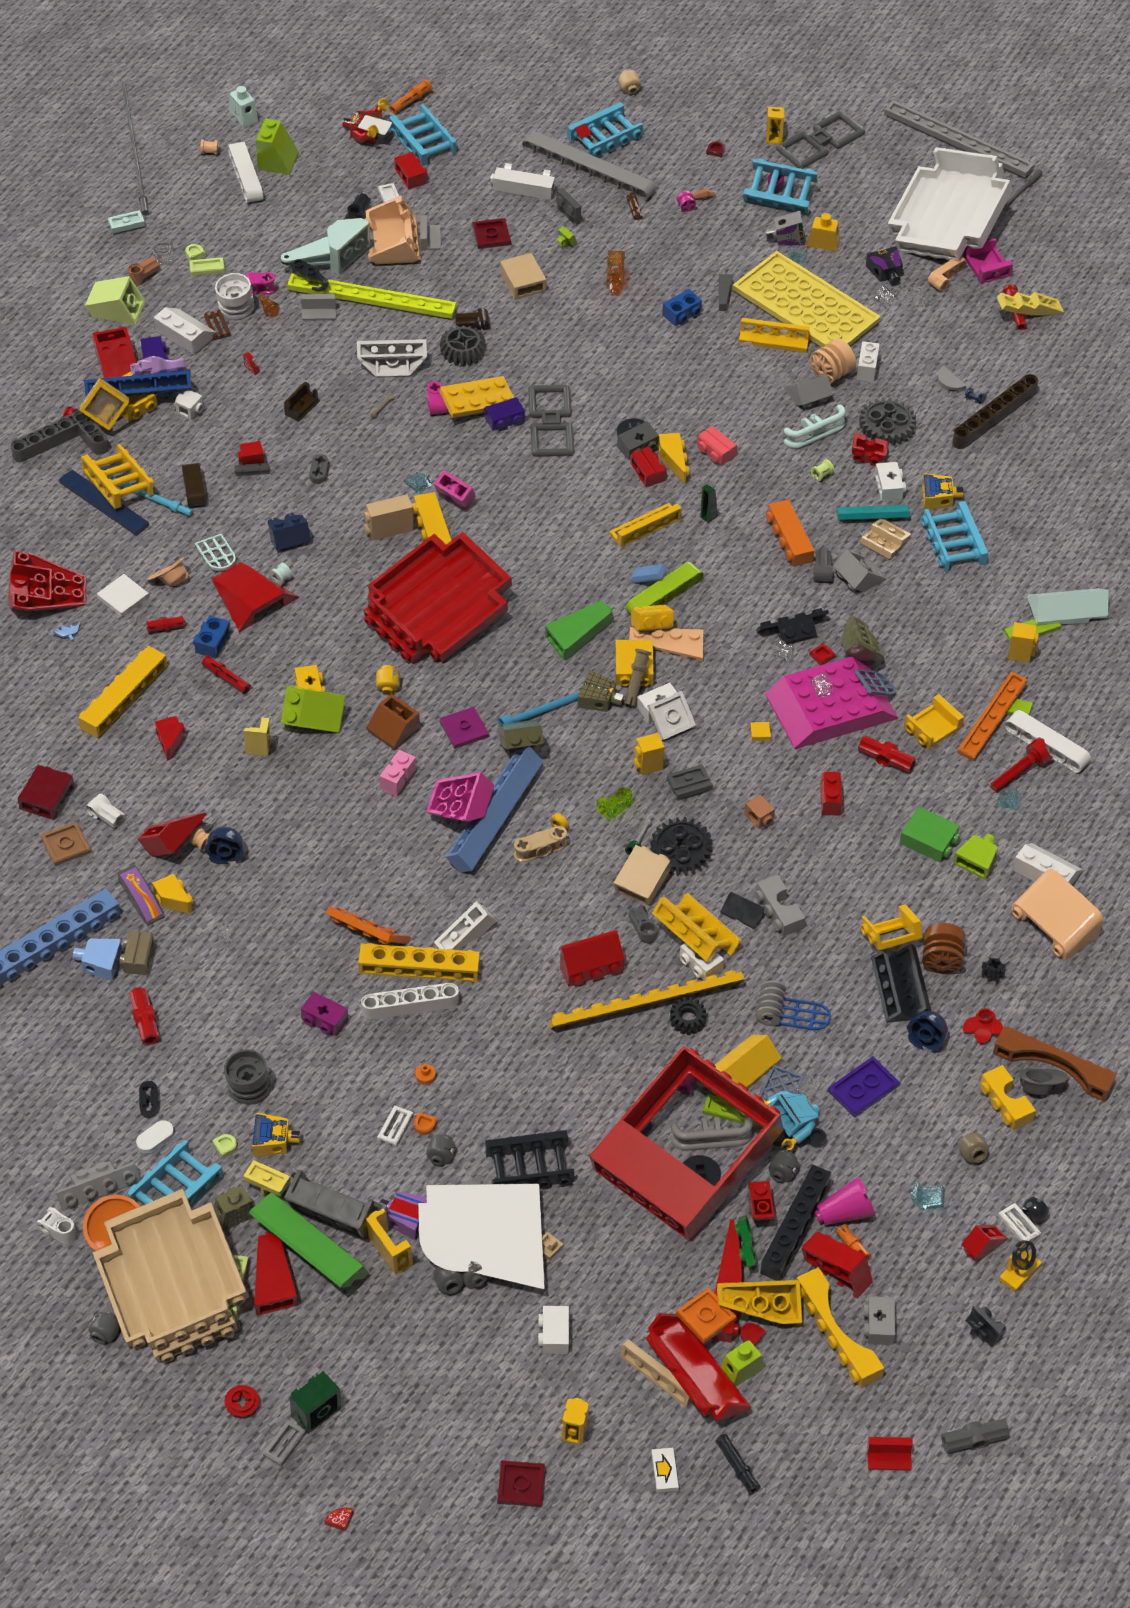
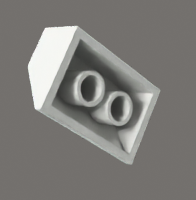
M165 307L154 317L157 332L192 354L197 353L210 342L214 334L217 335L216 331L177 308Z
M1033 843L1023 846L1015 858L1013 871L1034 882L1047 870L1054 869L1071 885L1074 884L1083 869Z

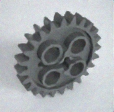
M882 397V401L875 399V403L869 401V406L864 405V409H861L859 426L862 427V432H866V436L871 435V440L879 438L890 441L891 444H894V440L900 443L901 438L906 441L907 436L911 437L912 432L915 431L916 415H913L914 410H909V405L904 406V401L898 403V399L892 401L890 397L886 401Z

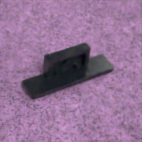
M822 608L813 610L812 614L806 615L803 612L794 615L795 618L788 619V616L777 619L778 622L775 623L765 621L760 623L756 632L777 628L781 644L817 635L813 619L828 615L829 610L823 611Z

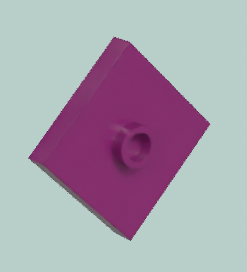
M475 707L440 718V724L454 749L489 738V732Z

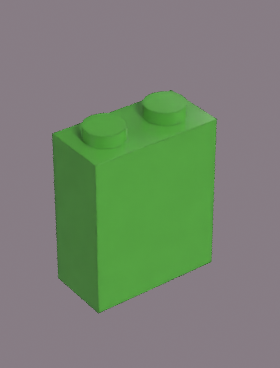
M918 807L901 832L899 844L941 863L944 857H949L952 850L951 846L958 843L961 836L959 834L960 825Z

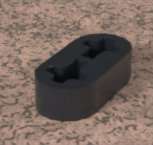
M145 1081L139 1087V1108L141 1115L145 1118H153L158 1113V1088L153 1081ZM147 1088H151L150 1096L146 1094ZM147 1103H151L150 1111H147Z

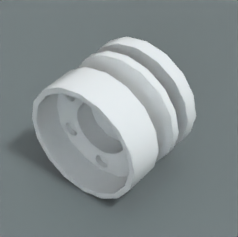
M230 273L224 275L216 282V296L219 309L224 317L241 319L251 314L255 303L249 278L243 274Z

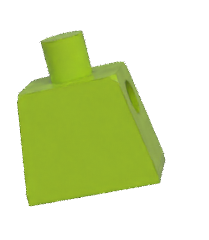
M986 834L984 838L973 835L956 851L953 864L986 880L997 855L998 847L994 844L996 841L995 837L991 834Z
M748 1340L725 1355L721 1368L737 1387L764 1369L763 1356L752 1342Z

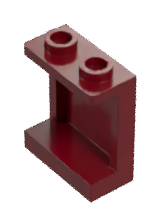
M38 764L18 796L19 809L55 820L57 817V807L68 788H74L73 775Z

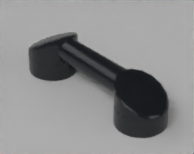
M815 1128L801 1144L820 1147L825 1142L826 1133L820 1128ZM783 1131L772 1145L781 1146L785 1139H792L793 1137L785 1135Z

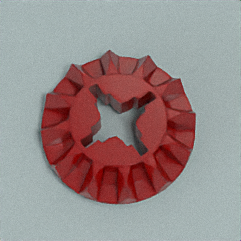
M238 1385L231 1388L224 1400L227 1412H230L234 1417L241 1416L244 1418L247 1415L252 1416L259 1405L257 1391L247 1385ZM241 1395H243L244 1401H248L245 1402L243 1408H241L239 1403H236L240 1401Z

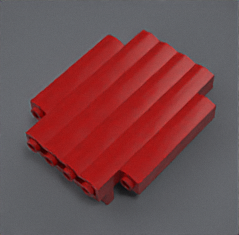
M464 532L460 533L448 544H445L434 533L368 585L369 593L367 597L369 604L363 609L364 621L369 627L373 626L376 629L379 637L387 639L389 646L393 650L397 649L401 652L400 656L404 661H410L414 664L429 652L434 660L443 662L508 610V603L501 594L512 586V577Z

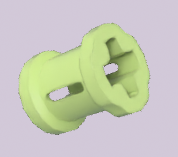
M827 459L823 460L819 466L811 468L812 477L818 482L824 476L834 473V466Z

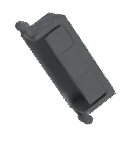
M294 1166L288 1169L293 1180L284 1198L293 1210L362 1239H367L368 1237L366 1218L372 1212L384 1209L386 1215L389 1213L384 1203L379 1204L373 1199H369L367 1203H364L309 1180L302 1170H297Z

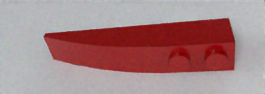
M731 1219L717 1284L740 1283L742 1280L739 1238L735 1228V1221ZM716 1284L715 1294H716L717 1297H718V1294H717V1284ZM730 1309L736 1317L741 1318L742 1312ZM733 1322L711 1339L731 1343L732 1337L737 1336L739 1324Z

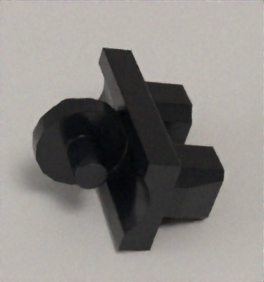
M975 1305L965 1320L972 1327L970 1335L972 1337L980 1335L993 1347L998 1342L1000 1336L1003 1335L1006 1326L1001 1321L995 1323L991 1319L992 1314L987 1307L980 1308L978 1305Z

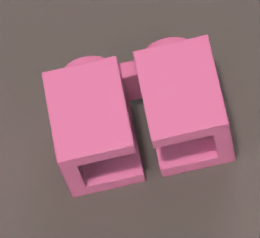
M398 750L390 761L391 765L388 764L380 775V789L396 797L406 785L405 781L408 782L416 771V757L401 750Z

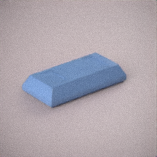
M658 564L637 567L631 577V583L662 580L668 566Z

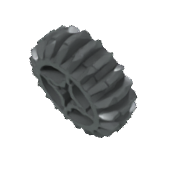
M464 325L463 327H450L449 331L445 330L439 343L440 352L444 359H447L449 363L453 361L455 365L460 363L461 366L464 363L469 366L470 362L476 363L477 360H481L486 349L485 337L482 335V332H478L477 328L472 329L471 326L465 327Z

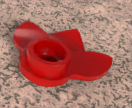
M989 1008L980 1009L975 1017L968 1018L963 1025V1033H974V1037L979 1044L988 1042L992 1034L1000 1035L1003 1029L1002 1022L996 1019L995 1013Z

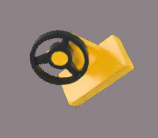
M1022 1240L1015 1245L1008 1259L1006 1270L999 1276V1281L1014 1292L1042 1265V1262L1036 1258V1248L1032 1242ZM1029 1245L1031 1247L1032 1254L1029 1253L1027 1250Z

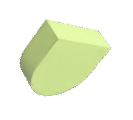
M191 244L186 247V256L189 260H196L206 256L205 251L198 244Z
M229 1134L221 1135L212 1140V1144L222 1158L232 1154L237 1148L236 1139Z

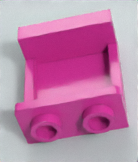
M995 238L986 240L982 248L975 249L966 246L963 258L967 260V264L981 284L1012 275L1013 263L1011 260L1005 261L996 249L997 241Z

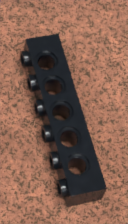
M812 1164L761 1262L760 1274L776 1281L781 1280L815 1214L814 1211L817 1210V1205L820 1204L830 1185L832 1172Z

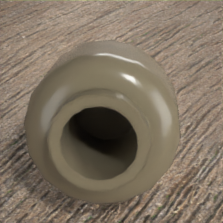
M978 1133L966 1134L959 1142L961 1154L970 1163L981 1162L988 1155V1144Z

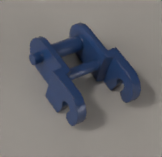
M971 387L967 393L965 392V398L970 397L975 400V403H982L987 396L985 393L974 394V389Z

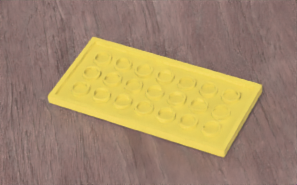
M778 251L771 254L732 286L733 291L783 323L810 327L809 339L820 347H824L827 343L837 338L844 340L850 346L879 323L881 318L875 312ZM799 332L803 336H806V332Z

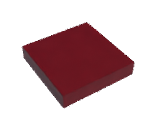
M505 218L472 222L478 249L511 245Z
M501 1460L497 1504L541 1507L545 1464Z

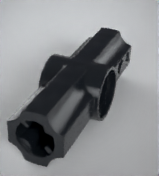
M364 193L357 195L353 204L348 206L347 214L343 220L363 219L371 203V198Z

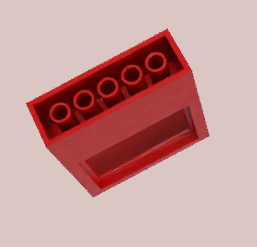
M683 1046L589 1157L593 1170L690 1242L783 1132L781 1113L776 1107L766 1105L759 1095H752L748 1092L747 1087L739 1082L737 1084L727 1072L717 1070L710 1060H703L696 1050ZM689 1075L763 1127L715 1186L641 1133Z

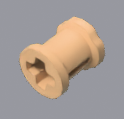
M201 139L200 153H214L218 155V140L209 142Z

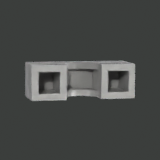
M775 875L757 882L755 897L758 902H762L766 915L768 917L771 916L776 931H780L784 937L804 929L805 916L797 904L783 906L779 903L786 900L787 888L780 877Z

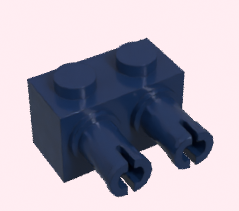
M290 513V515H285L284 520H278L277 518L272 520L271 518L267 522L271 543L276 550L311 541L308 522L303 515Z

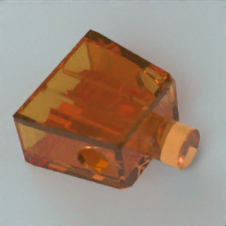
M608 250L606 288L610 289L612 294H618L620 289H623L625 251ZM613 266H619V269H614Z

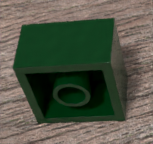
M324 1371L319 1375L312 1376L307 1384L302 1388L295 1389L289 1397L291 1417L302 1429L306 1430L307 1434L341 1409L340 1388Z

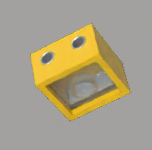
M99 378L79 407L82 413L110 430L129 403V397Z

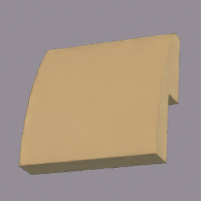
M879 519L872 524L871 530L861 537L860 543L891 559L908 541L911 534L884 519Z

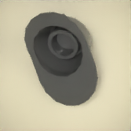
M1025 1068L1019 1071V1076L1023 1079V1092L1031 1095H1045L1052 1090L1054 1085L1064 1083L1068 1079V1075L1065 1072L1055 1069Z

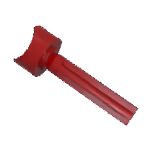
M1038 737L1027 745V755L990 783V788L997 793L1034 763L1043 766L1053 757L1046 748L1045 740Z

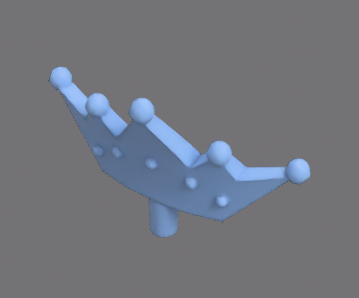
M78 622L76 626L70 625V628L60 625L61 630L56 629V631L51 630V632L61 638L69 637L73 641L72 635L77 634L81 622Z

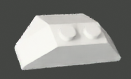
M426 339L357 341V359L375 377L410 376L427 358Z

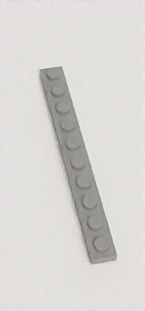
M894 100L884 109L885 115L967 152L997 156L998 163H1002L1003 168L1024 178L1033 170L1034 163Z

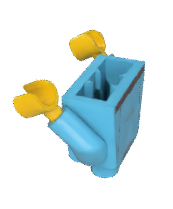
M781 1091L768 1097V1100H764V1103L769 1107L772 1105L780 1111L783 1129L789 1137H793L792 1139H785L782 1142L781 1148L788 1145L790 1148L787 1151L792 1153L794 1145L801 1143L812 1133L815 1121L818 1118L819 1107L816 1104L811 1105L803 1094Z

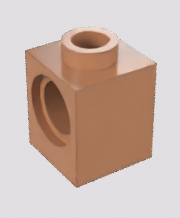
M761 795L745 804L744 815L758 829L763 826H769L773 822L775 809Z

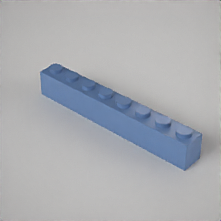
M530 746L518 748L494 783L485 816L469 821L446 855V858L458 872H470L477 867V862L487 851L486 848L495 839L498 830L504 826L505 819L513 812V807L522 798L524 790L530 786L532 778L539 772V767L543 761Z

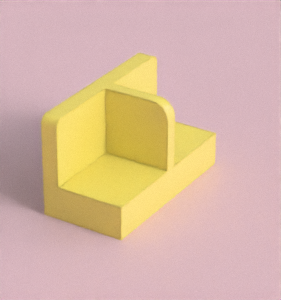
M269 718L261 719L260 728H244L246 754L268 756L271 745Z
M253 1160L243 1176L244 1181L260 1187L261 1195L263 1196L268 1191L281 1196L284 1190L287 1191L291 1184L290 1176Z

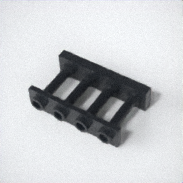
M567 1130L485 1140L486 1157L494 1159L497 1176L496 1179H492V1184H539V1188H547L550 1185L559 1184L565 1186L574 1182V1169H566L563 1148L568 1147ZM543 1150H555L558 1171L546 1172ZM533 1152L535 1154L538 1173L525 1174L523 1153ZM512 1154L515 1159L517 1176L505 1177L502 1156Z

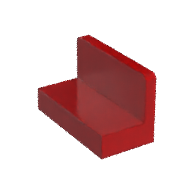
M868 1437V1469L910 1471L912 1469V1437Z

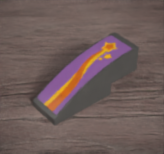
M135 864L117 872L120 885L147 926L165 918L156 898Z

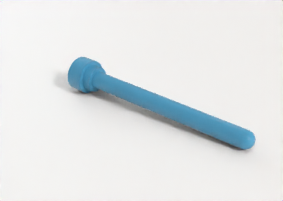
M579 692L512 717L507 715L499 717V725L521 722L578 700Z

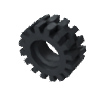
M682 997V1001L680 999L676 1000V1003L672 1004L670 1010V1022L674 1030L678 1031L680 1029V1034H684L685 1031L687 1035H690L691 1031L693 1034H696L697 1029L699 1031L702 1030V1026H705L706 1007L704 1008V1004L702 1002L699 1004L698 999L693 1001V997H689V1000H686V997ZM683 1012H691L695 1014L696 1018L685 1020L680 1015Z

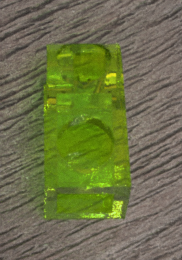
M621 787L607 799L603 796L597 799L596 810L608 821L612 820L631 806L633 795L631 789Z

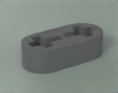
M318 454L313 457L310 468V481L312 483L321 484L326 480L329 467L327 456Z

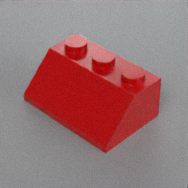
M617 930L561 946L560 970L568 987L573 985L579 986L589 980H599L609 974L616 975L624 970L625 959Z

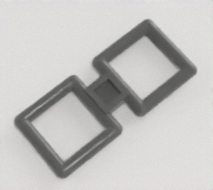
M838 111L813 125V130L816 132L809 135L806 131H802L778 144L776 150L798 168L802 169L829 153L828 149L824 147L825 145L830 143L835 148H840L863 135L865 129L844 112ZM840 118L852 127L855 132L837 141L822 128ZM804 138L819 152L800 161L785 148Z
M569 385L529 386L530 417L542 418V423H533L530 426L532 455H573L572 424L560 423V417H570L572 414ZM535 392H563L564 410L536 411ZM538 430H566L567 448L539 449Z

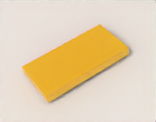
M504 376L442 386L439 390L452 418L484 413V407L514 398Z

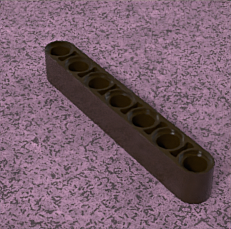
M1033 374L1025 375L954 429L952 445L957 449L968 447L1027 402L1037 392L1038 377Z

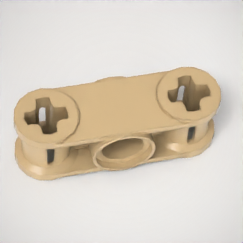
M554 826L553 828L516 839L514 842V858L518 862H527L563 850L567 845L565 839L567 837V830L562 826Z

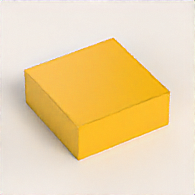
M769 722L750 723L752 741L771 740Z

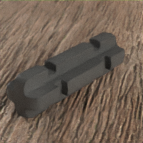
M269 464L235 465V475L240 476L244 473L245 475H257L260 472L262 474H269Z

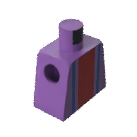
M397 1192L392 1202L382 1198L379 1204L384 1203L389 1210L387 1215L388 1226L415 1240L419 1233L418 1203H427V1197Z

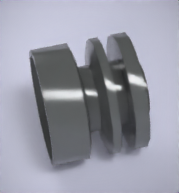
M245 1049L231 1054L226 1060L224 1074L229 1093L234 1100L243 1104H253L263 1100L268 1095L271 1082L266 1060L262 1054L255 1050Z

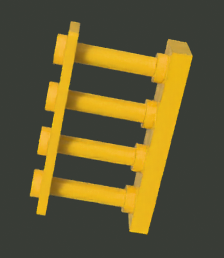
M120 444L116 445L117 454L97 461L92 460L88 454L81 456L82 471L114 509L121 507L123 496L143 489L151 496L155 487L153 479L147 476L145 470L137 464V461L129 455L127 449H124ZM116 461L122 463L119 466L104 471L99 468ZM126 470L130 473L114 480L107 478ZM133 480L138 482V484L121 490L116 488V486Z
M689 893L684 894L678 905H674L666 897H661L652 912L656 918L706 962L711 961L717 949L720 948L730 956L734 955L741 943V939Z

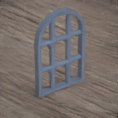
M860 669L854 671L869 694L893 696L896 690L893 683L885 675L875 671ZM874 681H878L881 686L876 685ZM883 682H886L890 687L885 686Z

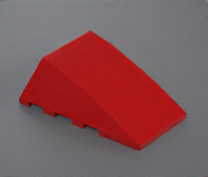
M239 562L230 569L211 578L239 632L254 624V615L275 602L279 601L285 607L299 598V596L243 562Z

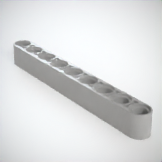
M532 131L522 142V147L525 151H529L532 154L543 157L546 160L557 163L623 193H634L637 199H642V201H646L656 190L655 184L647 178L536 131Z

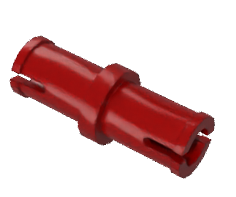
M183 616L173 618L162 617L159 620L146 621L147 632L160 630L166 632L169 629L184 628Z

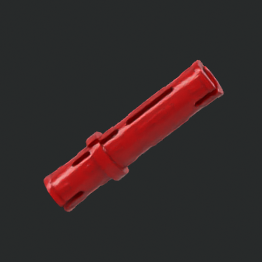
M209 655L203 658L201 664L211 670L213 675L221 677L243 694L250 690L251 684L227 669L225 664L217 662Z

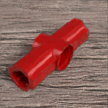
M865 735L858 746V751L874 757L878 764H883L885 767L892 765L909 773L916 762L915 757L899 751L898 747L892 742L881 743Z
M133 988L129 992L133 1007L132 1012L136 1022L135 1025L139 1029L142 1044L147 1046L153 1045L159 1041L153 1006H150L146 988Z

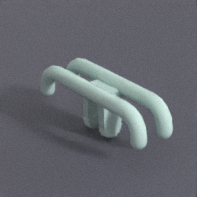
M841 404L837 405L836 408L839 413L824 420H821L816 414L811 415L810 419L812 422L807 418H803L801 423L804 429L799 431L785 428L784 433L792 438H800L807 434L811 436L797 442L785 438L784 444L789 448L798 449L840 431L845 426V408ZM838 421V424L826 429V426Z

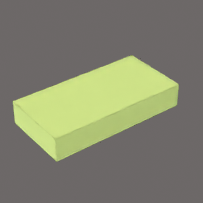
M223 257L189 260L191 276L225 273Z

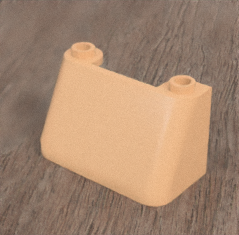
M401 195L366 210L365 220L370 223L374 236L375 248L369 249L368 253L369 260L372 263L374 262L376 265L414 263L421 260L417 219Z
M1054 869L1044 872L1013 903L1011 908L1015 918L1025 920L1029 917L1052 938L1054 954L1057 957H1061L1064 961L1099 938L1103 923L1101 912Z

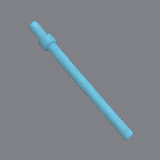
M113 476L107 477L108 479H111V480L117 479L116 477H113ZM128 482L119 485L123 489L133 486ZM144 489L134 492L169 507L171 511L176 513L181 512L188 516L193 514L192 509L182 506V503L178 501H171L154 493L149 496Z

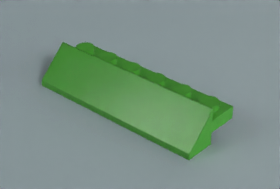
M274 1193L268 1194L249 1211L250 1215L339 1287H350L354 1280L365 1279L368 1271L363 1268L364 1265L360 1261L354 1259L344 1248L339 1247L329 1236L323 1234L314 1224L308 1222L299 1212L293 1210L283 1199L278 1198Z

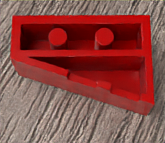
M818 1231L801 1247L807 1263L814 1268L819 1267L825 1276L828 1274L832 1275L838 1280L837 1284L840 1287L845 1285L854 1292L853 1296L858 1299L873 1283L867 1256L862 1251H856L847 1244L840 1243L831 1236L824 1235Z

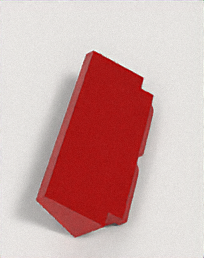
M659 1313L647 1328L650 1333L645 1339L702 1415L712 1414L719 1421L747 1412L751 1408L750 1404L705 1345L676 1314Z

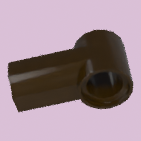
M478 308L474 313L455 314L456 326H471L477 328L478 331L481 329L487 330L490 326L489 313L485 308Z

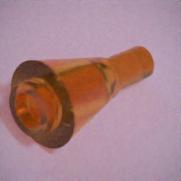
M263 293L258 294L264 314L267 317L276 315L280 309L279 304L267 298Z

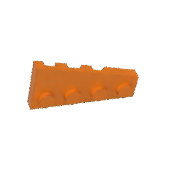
M330 906L327 908L326 914L332 916L333 921L338 923L345 922L348 924V928L357 931L360 929L368 937H378V941L383 944L389 945L390 942L408 944L411 936L395 934L396 930L377 926L378 923L371 920L362 919L361 921V916L342 908Z

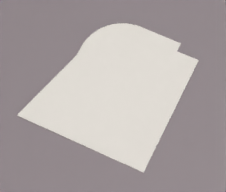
M539 1184L426 1185L427 1203H418L419 1239L424 1254L431 1262L446 1270L469 1272L468 1266L471 1261H474L482 1266L481 1270L474 1273L544 1289Z

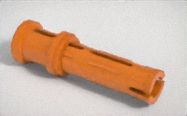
M423 79L421 84L413 86L408 94L389 106L390 111L393 114H397V112L413 101L422 99L423 95L432 92V85L428 80Z

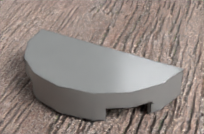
M945 366L939 369L937 378L938 384L947 391L950 389L957 390L958 392L966 390V385Z

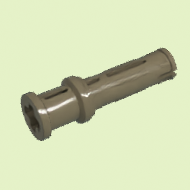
M637 648L635 649L636 657L634 663L631 664L633 672L624 704H630L631 706H636L643 673L648 669L646 665L649 656L652 654V652Z

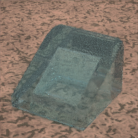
M790 248L787 255L789 259L800 266L803 265L807 256L805 251Z
M420 472L414 473L404 481L406 485L419 494L432 485L428 474Z
M1017 789L999 791L996 806L1019 811L1022 796Z

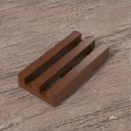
M220 309L217 310V313L212 311L210 315L204 314L208 327L214 330L210 318H212L218 330L219 336L214 334V340L231 336ZM216 317H219L226 334H223Z

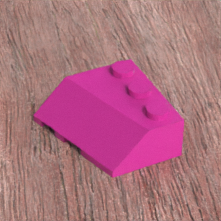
M482 772L437 780L426 812L466 822L484 817L494 784Z

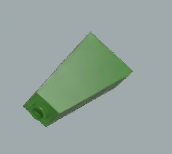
M600 600L545 625V637L565 661L611 624L612 609L603 600Z

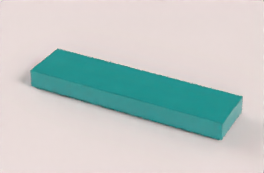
M908 505L836 507V514L839 520L909 518L910 510Z

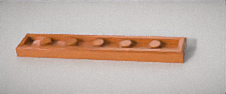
M1012 671L1010 672L959 747L958 754L972 761L976 759L1027 684L1028 679Z

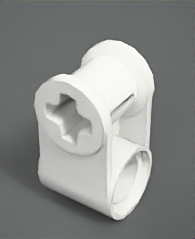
M49 1207L47 1214L36 1222V1226L40 1231L50 1235L60 1243L70 1244L76 1239L73 1221L53 1207Z

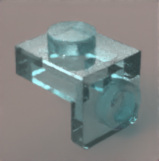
M914 1182L911 1198L919 1209L944 1207L945 1188L942 1185L922 1187L919 1182Z

